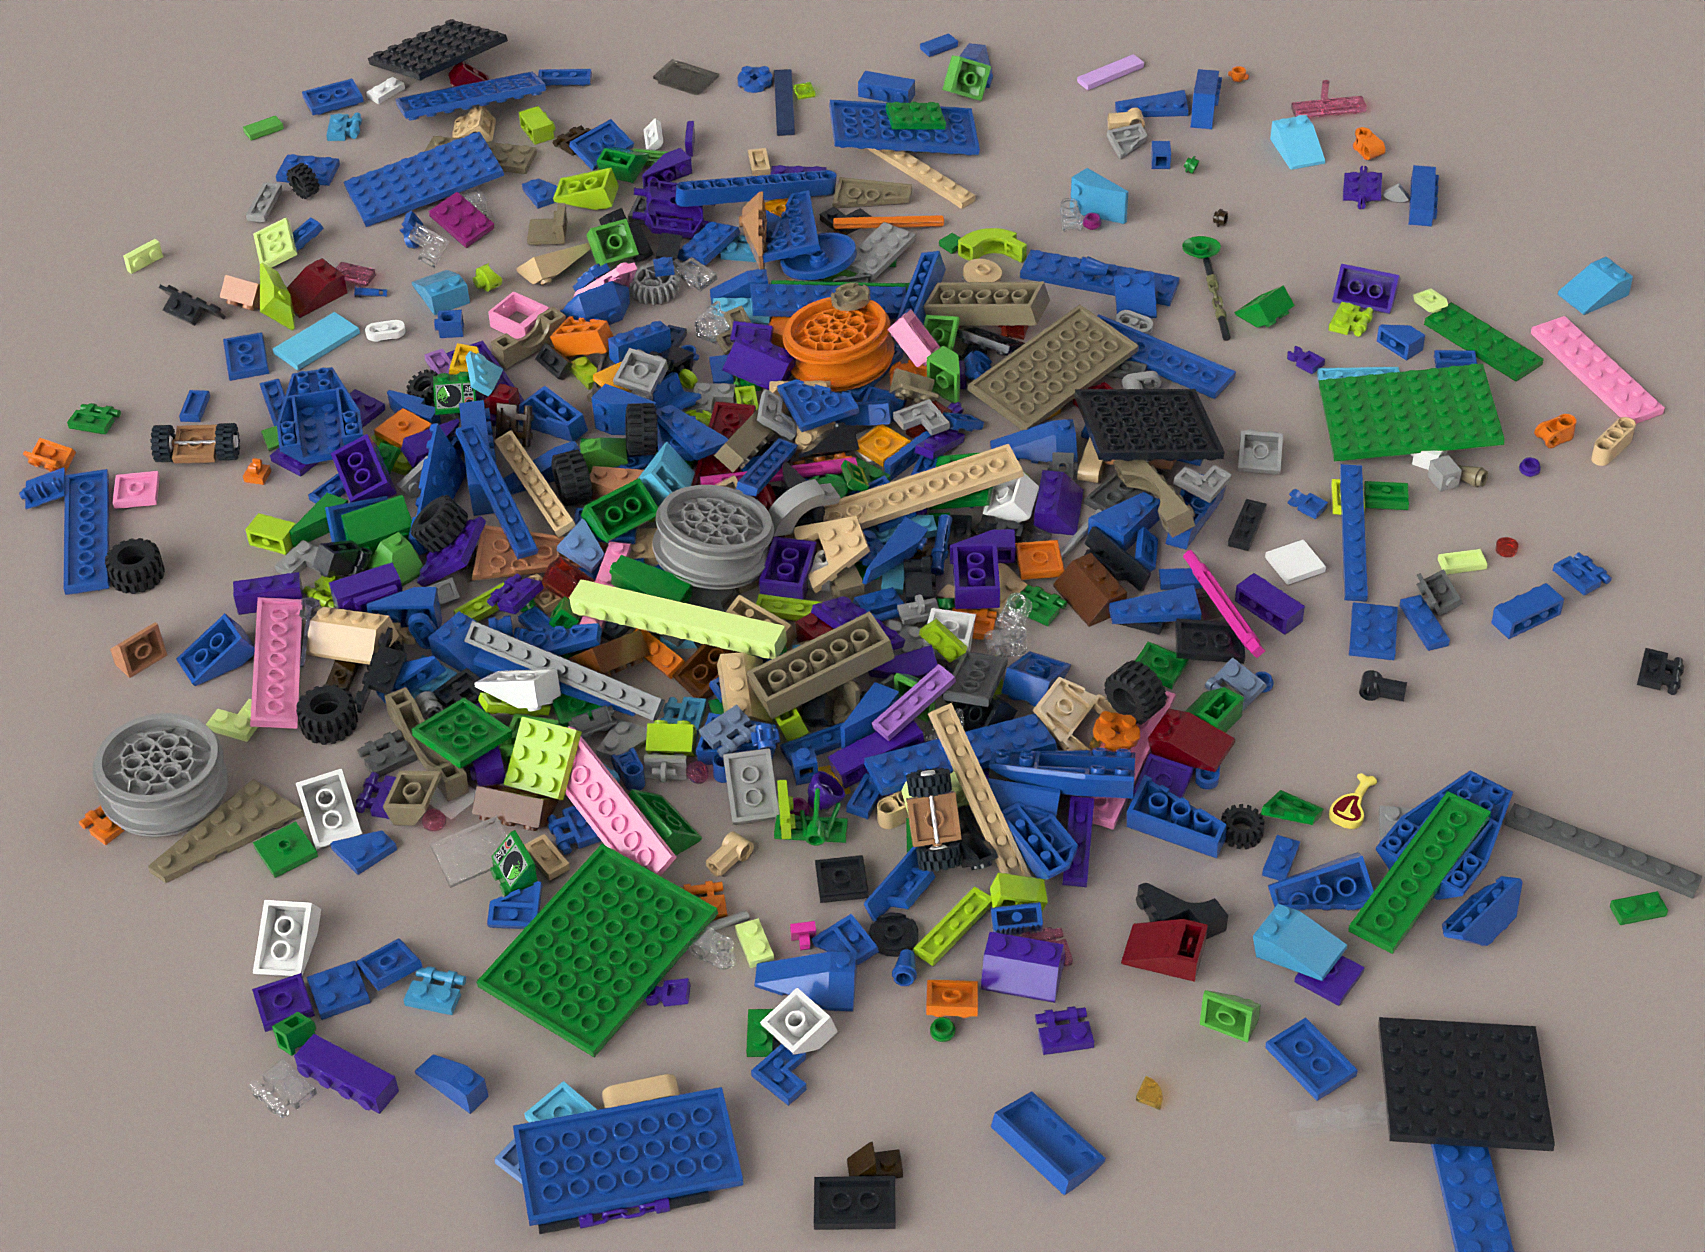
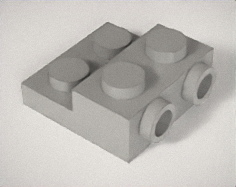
M629 348L613 379L614 385L652 396L657 384H661L668 370L667 360L658 355L653 356L642 350Z
M1253 429L1241 430L1238 471L1280 475L1283 434L1275 431L1257 432Z

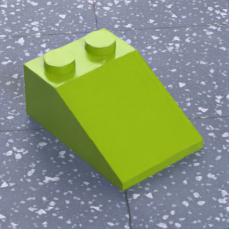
M612 168L560 178L553 200L557 203H565L592 210L608 209L613 206L619 184Z

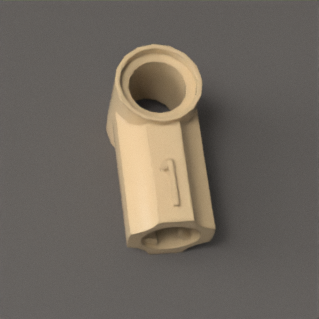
M1131 108L1127 112L1108 113L1109 130L1141 123L1143 128L1145 126L1142 111L1139 108Z
M732 831L726 835L722 846L706 860V866L713 875L717 877L719 875L722 876L737 861L743 862L747 860L753 852L754 844Z

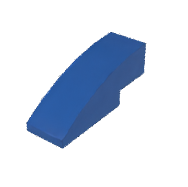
M393 390L387 391L389 405L394 413L404 408L432 424H442L440 414L436 415L435 407L426 405L424 398Z

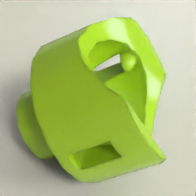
M489 263L476 269L473 283L477 289L483 288L489 292L502 285L501 276L489 267Z

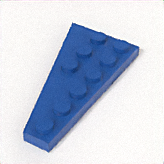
M806 190L792 193L786 203L785 212L781 214L782 219L778 221L771 236L772 241L767 245V252L763 254L764 263L821 251L810 192Z
M438 423L431 424L430 426L432 438L427 441L426 448L429 449L428 458L424 459L419 482L421 494L419 498H416L415 503L418 507L416 517L424 507L440 496L448 495L454 499L467 473L465 463L461 460L456 449L452 446ZM416 517L412 518L411 527ZM409 533L408 540L418 555L426 554L428 550Z

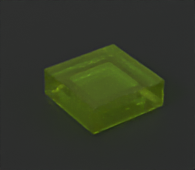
M811 82L794 85V92L798 100L815 97V90Z

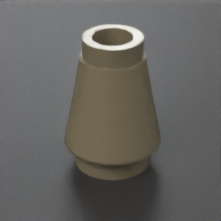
M1458 465L1462 470L1460 480L1476 488L1479 486L1483 487L1486 484L1488 471L1484 470L1483 467Z

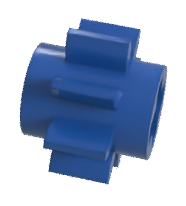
M772 724L756 726V732L751 733L753 747L758 746V750L770 748V751L776 749L775 743H780L778 729H773Z

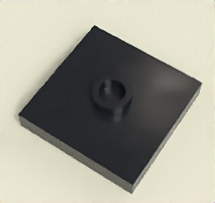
M863 855L815 860L820 903L869 898Z

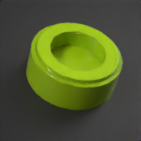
M682 369L678 374L681 385L687 389H692L695 383L698 382L696 375L688 369Z

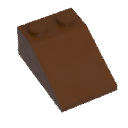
M702 644L672 677L694 698L707 699L714 695L709 683L719 677L717 663L720 654L741 652Z

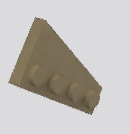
M839 177L832 206L835 208L909 203L913 190L912 184Z

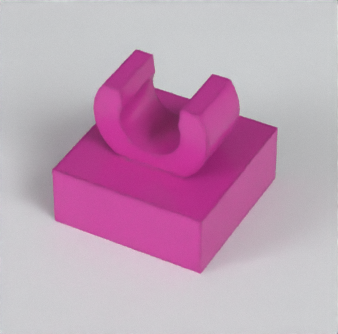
M815 921L790 924L791 941L799 940L800 951L810 949V939L816 936Z

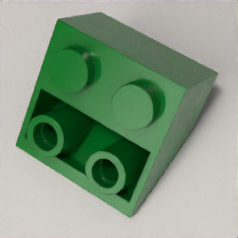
M612 147L604 148L596 162L599 170L612 168L616 180L634 183L650 156L647 153Z
M1226 687L1203 692L1185 712L1197 716L1226 733L1242 717L1244 697Z

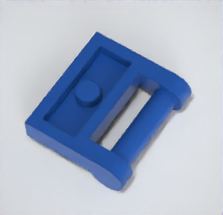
M893 587L857 596L853 600L855 605L865 609L866 612L870 611L874 618L882 622L900 617L897 605L904 604Z

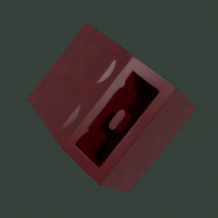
M1186 919L1134 923L1121 964L1195 982L1206 945L1208 925Z

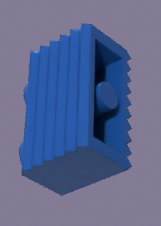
M1040 902L991 908L993 932L1007 935H1017L1019 933L1021 935L1022 933L1027 934V932L1031 934L1032 932L1036 933L1039 931L1041 933L1043 930Z

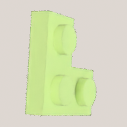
M248 699L238 714L217 709L206 725L215 733L248 742L258 728L250 727L252 699Z

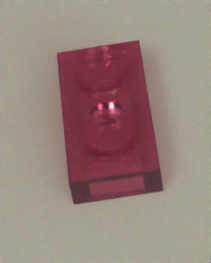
M340 262L336 267L338 271L344 274L345 282L368 286L376 276L375 269L345 262Z

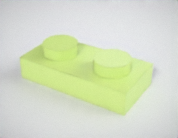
M153 239L123 255L127 271L133 274L161 259L163 254L159 241Z
M1432 288L1413 295L1414 302L1431 313L1439 312L1442 308L1448 306L1447 299Z
M759 918L735 925L737 936L750 968L757 967V963L774 961V954Z

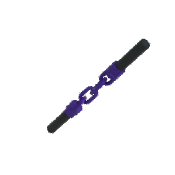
M705 1191L669 1199L663 1198L643 1205L596 1214L589 1213L574 1218L539 1224V1234L580 1227V1229L604 1224L608 1220L618 1218L630 1219L654 1211L657 1214L669 1212L670 1209L710 1202L709 1193ZM639 1207V1213L627 1215V1209ZM602 1214L603 1220L594 1221V1215Z

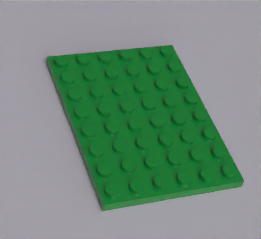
M1483 364L1318 380L1334 462L1421 453V451H1447L1504 445L1505 438Z
M601 844L476 983L478 988L595 1058L718 915V909L615 850Z

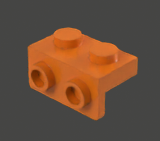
M39 438L32 453L24 451L23 455L29 459L28 463L39 468L41 465L50 472L65 468L66 473L76 451L72 448Z

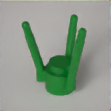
M819 788L815 790L813 821L808 826L805 812L800 810L803 839L808 844L814 846L822 845L825 840H829L830 831L841 806L840 803L836 804L825 828L824 823L819 821Z

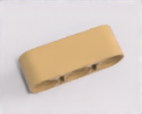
M1621 417L1596 439L1591 456L1592 462L1599 466H1605L1618 456L1632 442L1636 422L1629 417Z
M1089 437L1079 464L1077 480L1098 484L1105 467V461L1098 459Z
M902 791L891 794L878 802L877 820L881 828L893 829L906 823V818H909Z
M671 1074L612 1085L605 1088L602 1092L605 1108L680 1095L677 1079Z

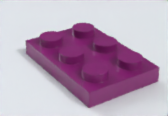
M458 192L429 211V216L465 248L495 228L494 223Z

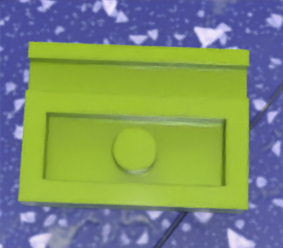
M777 780L782 839H791V829L796 828L795 815L790 814V810H794L793 796H788L787 780Z

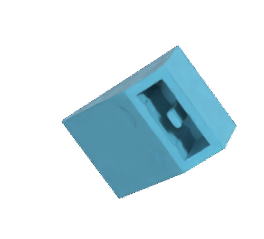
M666 442L639 478L654 502L660 506L664 499L672 492L691 486L695 472L673 447Z

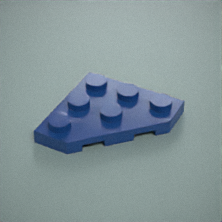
M798 379L777 386L778 393L783 398L785 405L801 432L859 413L858 405L852 395L847 392H842V394L832 392L831 388L816 384L813 387L804 384V381Z

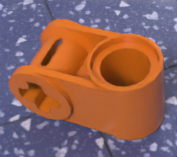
M1365 127L1356 129V141L1353 143V148L1365 160L1385 154L1384 142L1373 134L1370 129Z
M1561 414L1556 418L1540 423L1536 427L1534 434L1537 438H1542L1548 448H1554L1573 439L1576 418L1570 414Z

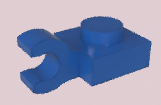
M1293 489L1289 493L1291 498L1288 500V504L1293 507L1298 506V511L1313 519H1316L1327 509L1328 502L1312 493L1306 496L1297 489Z

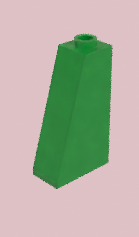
M621 555L617 562H613L610 567L611 584L616 588L682 603H688L693 595V586L674 576L675 574Z

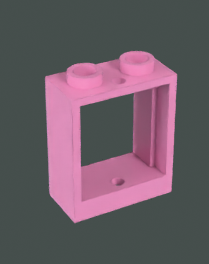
M512 292L488 312L490 327L504 334L507 333L515 339L522 338L532 330L537 316L550 308L516 292ZM516 311L529 316L520 324L508 319Z
M912 310L905 313L887 329L917 368L922 364L926 366L927 357L940 348Z

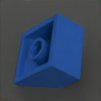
M1153 273L1114 276L1117 314L1122 310H1130L1151 319L1157 318Z

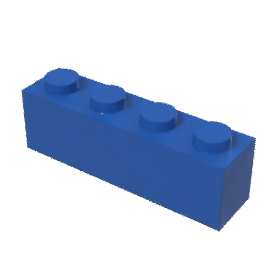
M1413 165L1408 225L1431 227L1432 220L1437 218L1439 175H1436V167Z

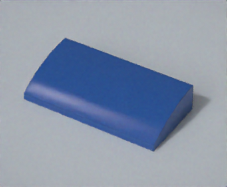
M1032 1091L994 1113L991 1128L1063 1195L1078 1187L1105 1162L1106 1158Z

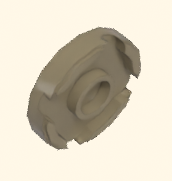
M858 283L841 285L835 289V293L832 292L831 294L832 305L840 311L860 309L871 300L870 289L864 284L859 286Z

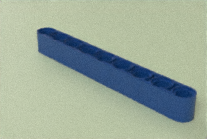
M822 170L683 181L676 185L675 202L682 207L749 202L759 192H763L764 200L786 199L792 193L809 190L810 196L831 195L835 192L837 175L833 171Z

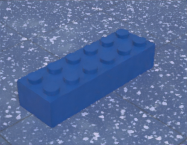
M484 400L459 403L461 427L472 424L477 425L496 463L492 423L487 421L491 420L489 408H485ZM464 451L473 516L493 514V508Z

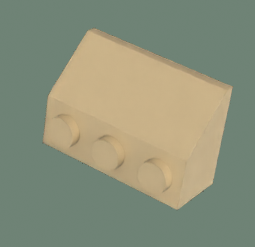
M743 652L720 654L717 668L723 709L726 712L737 704L750 720L772 724V719L752 690L747 674L748 671L763 664L761 658Z

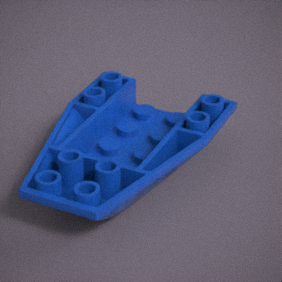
M333 367L300 371L291 375L277 421L280 452L303 464L333 460L330 453L364 436L360 410Z
M1101 747L1093 748V750L1011 751L1010 749H997V751L992 752L989 763L990 769L1006 778L1022 784L1060 789V794L1133 799L1135 752H1131L1129 749H1117L1116 752L1107 751L1106 748Z
M1471 770L1403 815L1376 846V851L1390 870L1447 791L1491 811V817L1442 880L1440 889L1433 897L1436 900L1463 896L1485 869L1513 795L1512 791Z

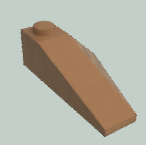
M759 192L743 207L742 216H739V226L743 227L744 236L760 270L765 269L763 254L766 253L767 216L763 192Z

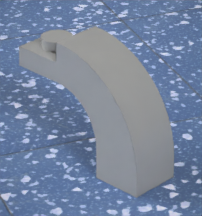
M816 479L808 480L782 494L768 511L774 525L773 536L792 534L799 518L815 507L838 504L841 497L831 483L819 485Z

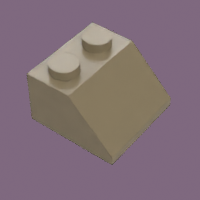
M399 771L383 805V809L393 825L414 826L426 812L442 777L441 771Z

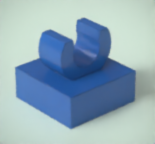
M413 211L406 213L402 223L403 228L400 231L405 235L409 230H414L421 235L424 224Z

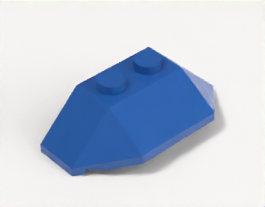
M610 281L577 294L560 312L566 315V319L569 316H573L574 320L584 318L585 321L590 322L589 320L596 319L607 321L608 325L623 320L630 305L629 288L626 285Z
M1019 802L1001 811L1024 862L1037 878L1050 879L1070 868L1078 849V844L1052 813L1034 807H1027Z
M1501 876L1496 879V883L1487 885L1471 895L1442 923L1444 937L1481 946L1491 944L1517 917L1523 883L1521 878Z

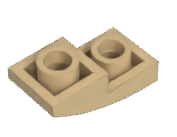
M536 573L529 576L528 578L541 581L544 587L535 596V606L545 614L550 613L562 598L550 589L549 583Z

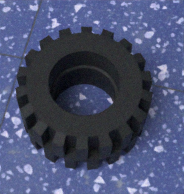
M630 403L626 407V449L630 456L655 455L657 451L658 427L657 411L654 403Z
M576 449L553 455L551 461L552 471L562 503L567 507L590 501L592 499V484L582 453Z
M443 495L423 508L414 520L410 533L429 552H438L451 544L462 532L468 520V514L450 496Z
M131 538L128 541H121L120 544H115L112 547L113 549L109 550L107 556H105V565L111 584L116 590L123 593L131 592V594H136L137 592H146L145 590H151L154 588V585H158L160 579L164 577L165 568L159 548L155 543H151V540Z
M1131 660L1126 662L1107 677L1104 683V691L1112 708L1119 714L1132 715L1136 719V724H1143L1166 704L1167 695L1165 694L1166 690L1162 685V681L1154 671L1139 661Z
M324 684L322 687L316 686L313 690L306 691V695H302L299 698L300 702H297L296 712L302 734L305 735L307 740H312L316 744L321 742V745H326L327 743L335 744L336 741L345 740L346 736L353 734L352 730H356L358 723L357 711L350 691H346V688H338V685L335 684L332 686Z

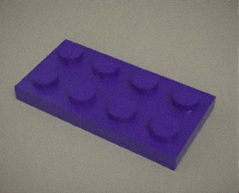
M844 596L814 604L811 610L812 614L834 629L867 613L865 609L858 607L849 598ZM876 619L890 639L892 649L903 648L905 639L898 635L895 630L885 626L881 620Z

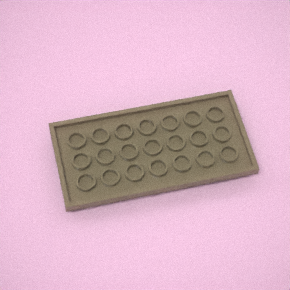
M1079 304L969 383L968 391L1021 430H1028L1039 425L1075 398V389H1088L1138 352L1139 345Z

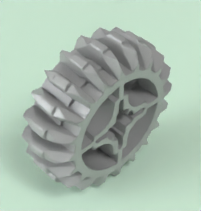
M654 264L640 265V269H637L632 283L629 284V292L634 300H638L639 303L645 302L646 305L652 303L653 306L655 303H668L669 299H674L678 295L681 287L680 277L675 268V275L655 277Z

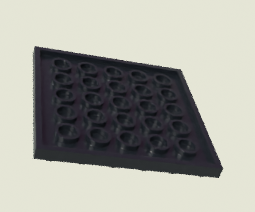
M450 19L445 21L444 25L434 26L428 32H420L414 38L402 40L401 44L391 45L385 51L373 53V56L369 57L368 61L372 66L421 81L505 43L508 39L506 34L499 33L498 31Z
M1075 389V400L1099 460L1173 461L1175 459H1185L1193 461L1195 459H1206L1213 461L1224 459L1225 451L1196 389Z
M1379 1017L1378 1031L1389 1141L1554 1151L1555 1141L1536 1026Z

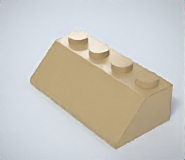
M322 607L310 620L306 654L370 665L373 653H378L380 648L378 641L381 634H385L388 627L393 628V639L390 646L399 635L390 616Z

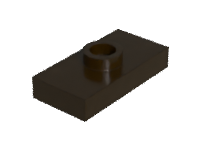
M335 660L326 684L329 686L335 684L338 685V688L344 687L346 691H349L358 669V663Z

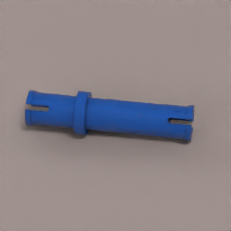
M946 514L939 516L935 546L931 551V573L937 576L944 573L945 559L948 558L947 546L952 517Z

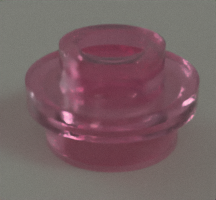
M696 761L686 767V775L692 782L702 784L707 780L709 771L704 763Z
M438 809L428 810L422 819L423 827L428 831H438L446 825V817Z

